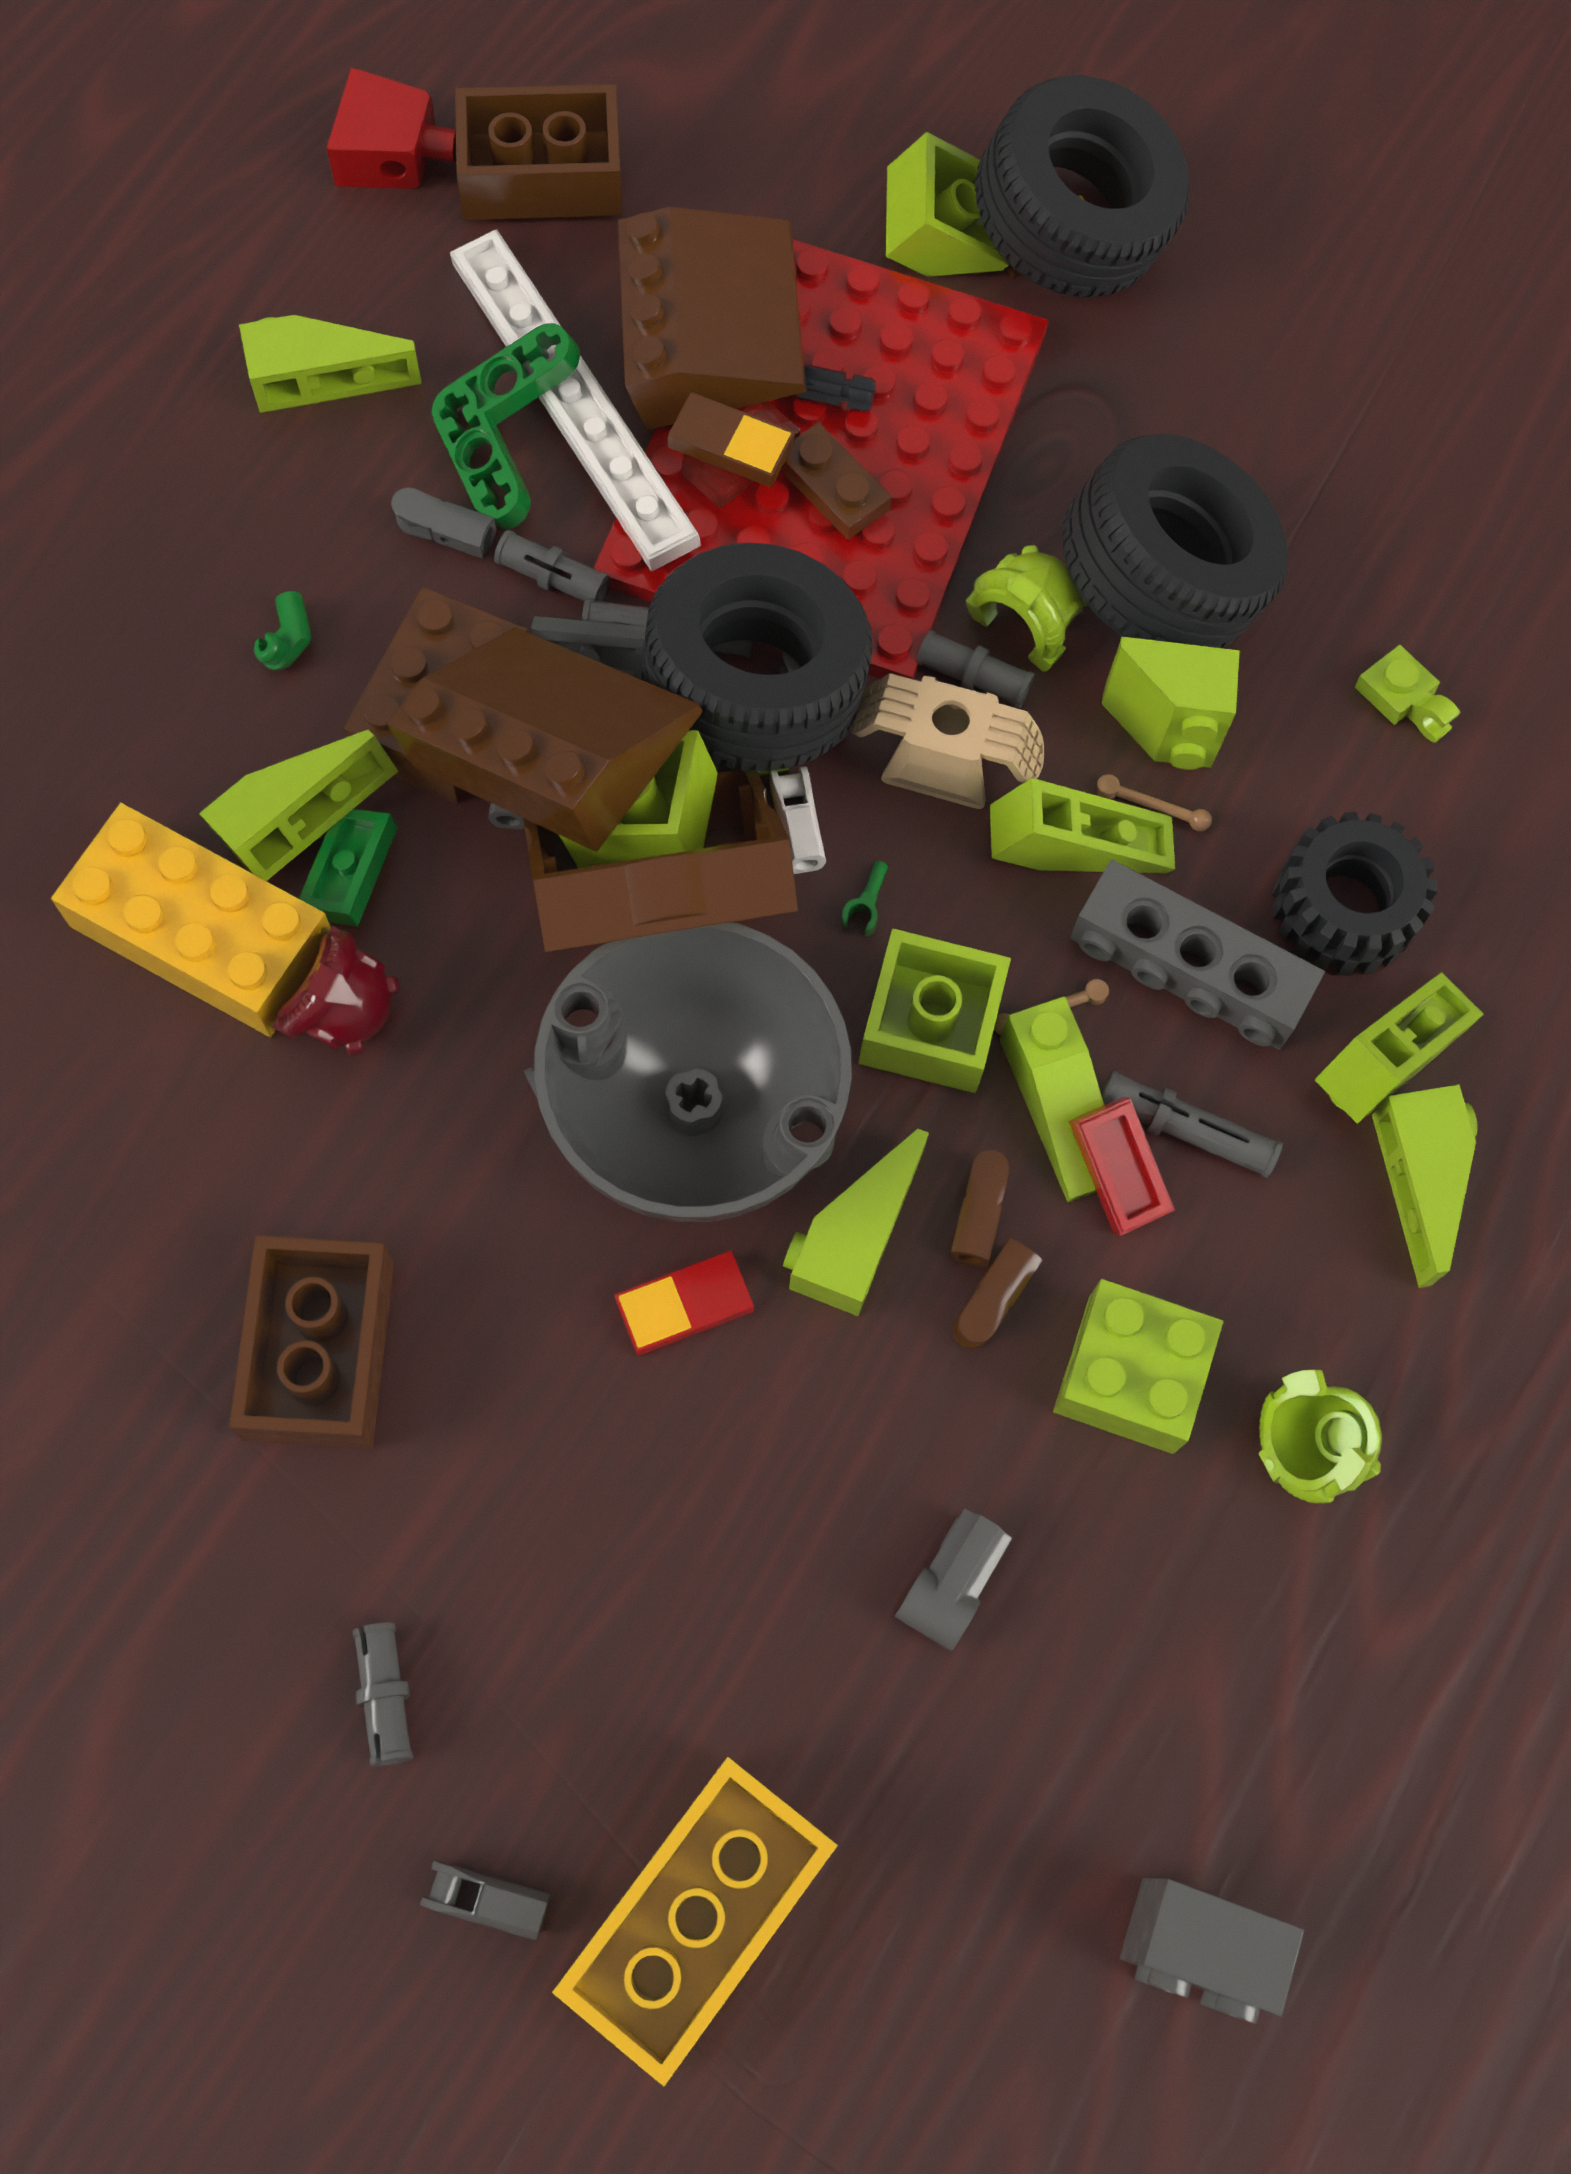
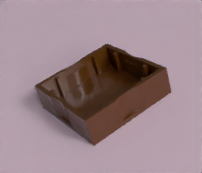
M729 767L716 769L718 775L703 849L603 865L594 864L590 867L578 868L559 834L523 818L545 952L798 911L790 839L776 810L767 805L766 789L758 772L736 770Z

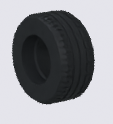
M1085 75L1048 79L1035 84L1027 89L1025 93H1022L1014 101L992 136L979 161L975 177L977 208L986 233L999 254L1018 273L1036 285L1058 294L1076 297L1108 296L1109 294H1115L1120 290L1127 289L1130 285H1134L1145 275L1180 228L1187 213L1190 199L1187 163L1180 143L1166 120L1148 102L1129 89L1106 79ZM1054 167L1071 170L1089 180L1105 197L1110 209L1093 205L1078 197L1062 182Z
M1165 433L1131 438L1119 444L1098 466L1069 504L1063 520V553L1069 575L1082 599L1097 617L1121 637L1224 649L1230 646L1274 600L1284 585L1288 558L1286 535L1279 515L1267 495L1251 476L1230 458L1206 444L1184 436Z
M748 542L723 545L687 560L684 564L674 569L658 587L647 615L641 680L700 704L703 712L689 731H699L713 763L736 770L760 772L791 768L816 759L818 756L826 753L829 748L838 744V741L844 737L846 731L852 726L863 696L872 659L871 626L862 604L853 591L839 576L821 562L802 552L773 544ZM736 640L759 641L786 652L801 668L777 675L753 674L727 664L714 654L711 648Z

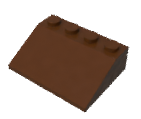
M666 207L618 220L625 387L646 431L674 424L691 392L735 409L806 392L793 236L789 220L679 207Z
M514 627L423 677L386 724L414 767L597 852L703 711L698 703Z

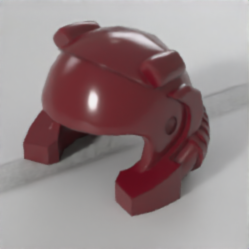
M332 925L329 932L325 933L320 942L317 958L309 975L296 993L282 1005L271 1027L293 1040L297 1035L306 1033L333 1050H337L340 1046L345 1047L346 1054L349 1057L360 1056L365 1051L363 1043L375 1036L388 1019L392 995H397L401 991L399 979L395 976H386L384 973L385 966L381 962L356 948L355 938L349 932L340 930Z

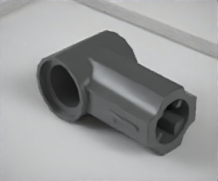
M964 1508L940 1545L941 1548L930 1567L924 1566L895 1617L952 1652L981 1603L977 1598L1012 1537L986 1517Z

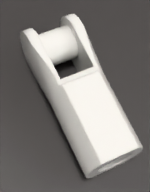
M799 767V773L778 776L777 771L769 772L774 808L790 839L793 873L798 874L821 869L826 863V857L807 767ZM802 796L804 804L785 806L784 799Z

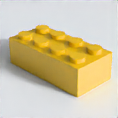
M121 802L50 898L71 928L270 1038L276 1031L271 1026L277 1018L278 1011L296 993L309 975L316 961L320 942L325 933L327 934L331 928L324 912Z
M727 1757L552 1993L662 2086H665L838 1845Z

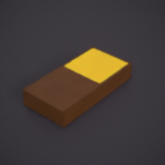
M691 392L668 434V448L772 488L794 445L795 432Z

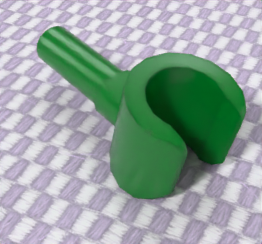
M875 861L865 888L859 898L850 900L843 908L842 925L845 930L850 916L855 912H864L871 919L867 924L865 937L872 935L876 930L878 913L875 904L888 869L886 863Z

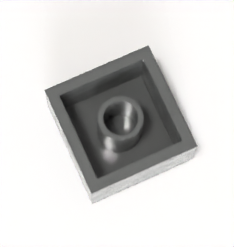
M1142 1878L1120 1959L1138 1966L1134 1978L1137 1981L1186 1998L1189 1997L1191 1986L1203 1990L1201 2005L1256 2024L1260 2011L1282 2017L1304 1929L1170 1879Z

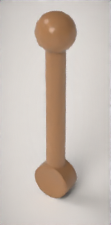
M1103 775L1097 781L1096 793L1100 797L1113 799L1117 796L1187 821L1192 829L1200 832L1207 830L1212 824V816L1205 809L1191 811L1120 785L1118 778L1114 775Z
M1093 979L1088 982L1083 991L1066 996V1000L1070 1008L1085 1002L1092 1005H1100L1106 1000L1109 994V987L1103 980ZM1008 1013L997 1015L994 1031L1000 1036L1007 1017L1010 1015Z

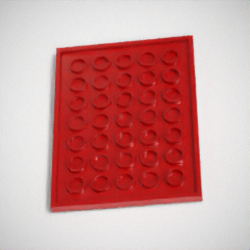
M793 239L804 364L846 372L847 379L853 380L854 374L873 378L876 381L873 405L869 411H861L848 408V402L842 401L841 405L837 406L799 398L796 394L738 408L737 410L795 432V439L819 422L892 496L890 510L848 540L781 471L771 488L668 448V434L674 425L671 424L655 428L645 454L698 532L701 546L651 572L616 518L593 569L610 574L609 589L652 603L653 596L657 592L658 587L674 569L696 555L714 548L749 542L773 544L802 552L826 565L839 576L862 604L871 626L870 631L872 632L873 653L868 675L881 679L891 673L914 680L919 667L918 661H916L919 649L929 630H933L1044 340L1049 320Z

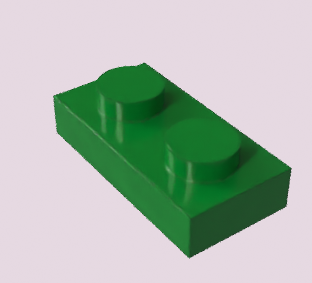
M353 809L333 825L325 835L299 899L324 912L330 923L358 927L398 829L391 814Z

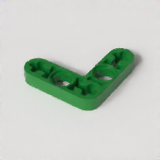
M544 323L534 328L445 387L433 402L432 416L434 423L478 513L493 517L498 529H511L518 526L526 518L530 510L531 500L529 492L496 425L566 380L574 373L579 364L580 351L577 343L562 326L555 323ZM556 345L554 348L556 357L548 361L549 353L547 350L551 346ZM528 360L530 361L528 365L534 370L533 374H530L523 366ZM515 371L517 373V381L514 388L504 395H495V384L498 378L506 372ZM462 405H465L462 409L463 415L467 423L472 427V429L467 431L456 422L458 418L457 409ZM490 444L492 446V456L489 462L481 468L471 469L470 458L473 452L479 446ZM495 482L507 493L504 497L506 505L500 510L497 509L500 504L499 498L495 490L489 486Z

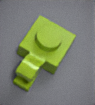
M1401 645L1397 646L1362 673L1355 685V688L1391 723L1395 725L1407 716L1418 727L1420 732L1433 743L1437 742L1452 729L1449 723L1460 714L1459 709L1450 699L1442 695H1434L1440 681Z

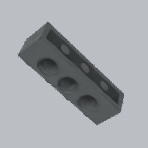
M1113 859L1110 860L1081 910L1070 936V939L1079 943L1080 948L1090 957L1105 962L1111 960L1131 971L1133 977L1141 984L1152 989H1165L1184 999L1186 1005L1195 1013L1208 1018L1218 1017L1237 1027L1239 1033L1248 1041L1260 1046H1272L1278 1050H1281L1295 1030L1325 973L1324 970ZM1132 924L1144 926L1150 931L1153 938H1138L1129 931L1127 926ZM1192 952L1202 958L1205 966L1194 967L1183 960L1180 953ZM1245 980L1250 982L1256 988L1258 995L1250 996L1242 993L1236 987L1234 981Z

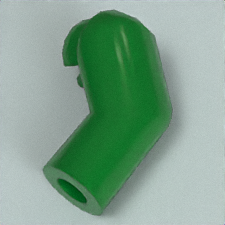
M296 591L283 592L275 598L280 628L275 633H265V640L258 638L255 642L254 653L256 658L272 670H282L290 667L311 643L312 635L303 596Z

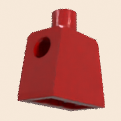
M351 68L327 145L334 184L340 187L415 189L422 184L429 159L456 163V129L436 126L432 97L425 90Z

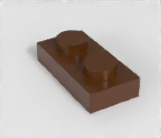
M819 422L794 439V445L781 472L848 540L890 510L892 496Z

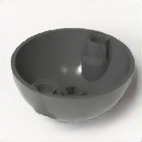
M733 922L611 941L593 950L571 970L554 993L541 1021L534 1056V1082L539 1109L551 1137L573 1169L596 1191L618 1205L647 1217L673 1222H713L738 1217L766 1206L791 1190L812 1168L819 1167L831 1156L836 1132L846 1110L852 1080L851 1047L845 1021L832 993L815 970L793 950L769 935ZM586 1009L598 1015L592 1024L585 1027H576L566 1021L569 1015L577 1010ZM613 1036H614V1039H613V1041H612V1044L607 1048V1046L609 1045L610 1041L612 1040V1038H613ZM696 1098L704 1100L705 1107L696 1105L692 1112L684 1110V1103L692 1104ZM810 1122L817 1125L824 1135L815 1142L805 1143L793 1137L790 1130L793 1127Z

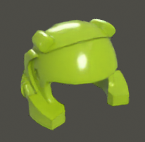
M1035 545L1025 546L1021 555L1016 553L1008 554L995 569L983 573L976 579L974 591L965 600L972 619L985 627L998 615L997 602L1014 609L1025 620L1033 634L1036 647L1028 655V658L1042 672L1048 671L1062 656L1066 649L1062 645L1066 639L1065 630L1071 624L1074 617L1083 612V606H1088L1074 585L1067 565L1055 556L1039 552L1038 547Z
M1302 1370L1281 1378L1284 1385L1276 1392H1270L1265 1398L1259 1420V1438L1262 1450L1258 1454L1272 1481L1282 1485V1488L1294 1497L1309 1503H1330L1334 1500L1335 1496L1355 1490L1362 1482L1380 1473L1381 1464L1377 1460L1382 1445L1379 1418L1371 1404L1359 1393L1345 1387H1327L1322 1370Z

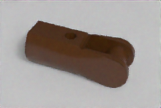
M997 1150L980 1152L972 1164L966 1197L963 1200L951 1249V1259L963 1264L989 1267L1009 1175V1162L1005 1155Z
M1011 1238L1003 1245L976 1286L975 1293L971 1295L953 1323L952 1335L960 1346L966 1349H975L982 1346L994 1335L1008 1310L1014 1305L1042 1262V1259L1035 1252Z

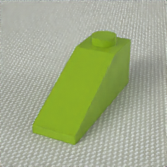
M298 315L278 318L267 317L259 321L239 324L249 380L260 413L422 384L415 346L412 340Z
M365 730L245 775L199 814L250 873L267 881L395 775L398 770L376 737L369 730Z
M1030 778L990 805L992 859L1039 871L1104 872L1111 859L1137 873L1168 874L1175 870L1172 816L1035 778Z
M1441 972L1356 1036L1316 1077L1315 1081L1329 1094L1333 1103L1344 1110L1358 1124L1378 1108L1388 1096L1397 1092L1484 1014Z
M1063 996L1008 1015L1000 1037V1043L1068 1203L1097 1192L1069 1121L1103 1106L1104 1103L1088 1048L1066 997Z
M1460 1084L1388 1096L1372 1114L1419 1288L1433 1285L1450 1271L1476 1145L1477 1119L1473 1107L1469 1103L1464 1102Z
M917 1128L814 1217L807 1235L796 1231L783 1267L793 1270L790 1278V1290L859 1316L924 1152L929 1135L928 1132Z

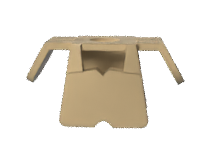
M890 673L873 682L863 692L856 718L849 729L851 733L861 738L877 730L903 736L883 771L881 780L884 783L976 809L984 808L986 802L982 759L1007 765L1015 778L1022 783L1030 778L1037 779L1041 773L1044 761L1043 737L1039 727L1028 711L999 704L998 696L989 692L983 694L936 681L935 677L923 676L921 681H916Z

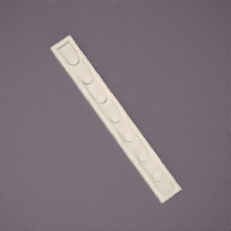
M497 229L449 252L453 266L506 347L544 323H555L561 326ZM556 345L551 346L547 350L549 353L548 361L556 357L554 350ZM580 356L579 364L574 373L541 395L539 399L652 572L700 547L699 534ZM528 360L523 366L530 374H533L534 370L528 365L530 363Z

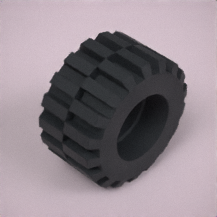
M1344 812L1339 822L1332 815L1322 819L1316 829L1310 827L1301 836L1274 884L1272 896L1277 899L1272 906L1273 919L1284 920L1278 929L1283 941L1292 938L1296 942L1292 952L1301 959L1306 954L1316 959L1313 965L1324 971L1329 965L1337 966V975L1350 976L1356 967L1359 968L1362 975L1375 972L1380 964L1387 967L1398 958L1401 952L1406 950L1431 916L1435 906L1431 900L1437 894V880L1429 879V876L1435 869L1431 857L1421 858L1419 853L1424 846L1417 837L1410 841L1402 835L1405 827L1395 821L1391 827L1381 824V815L1369 813L1366 820H1359L1357 812ZM1346 876L1360 881L1376 897L1380 912L1360 913L1343 906L1330 892L1326 878Z

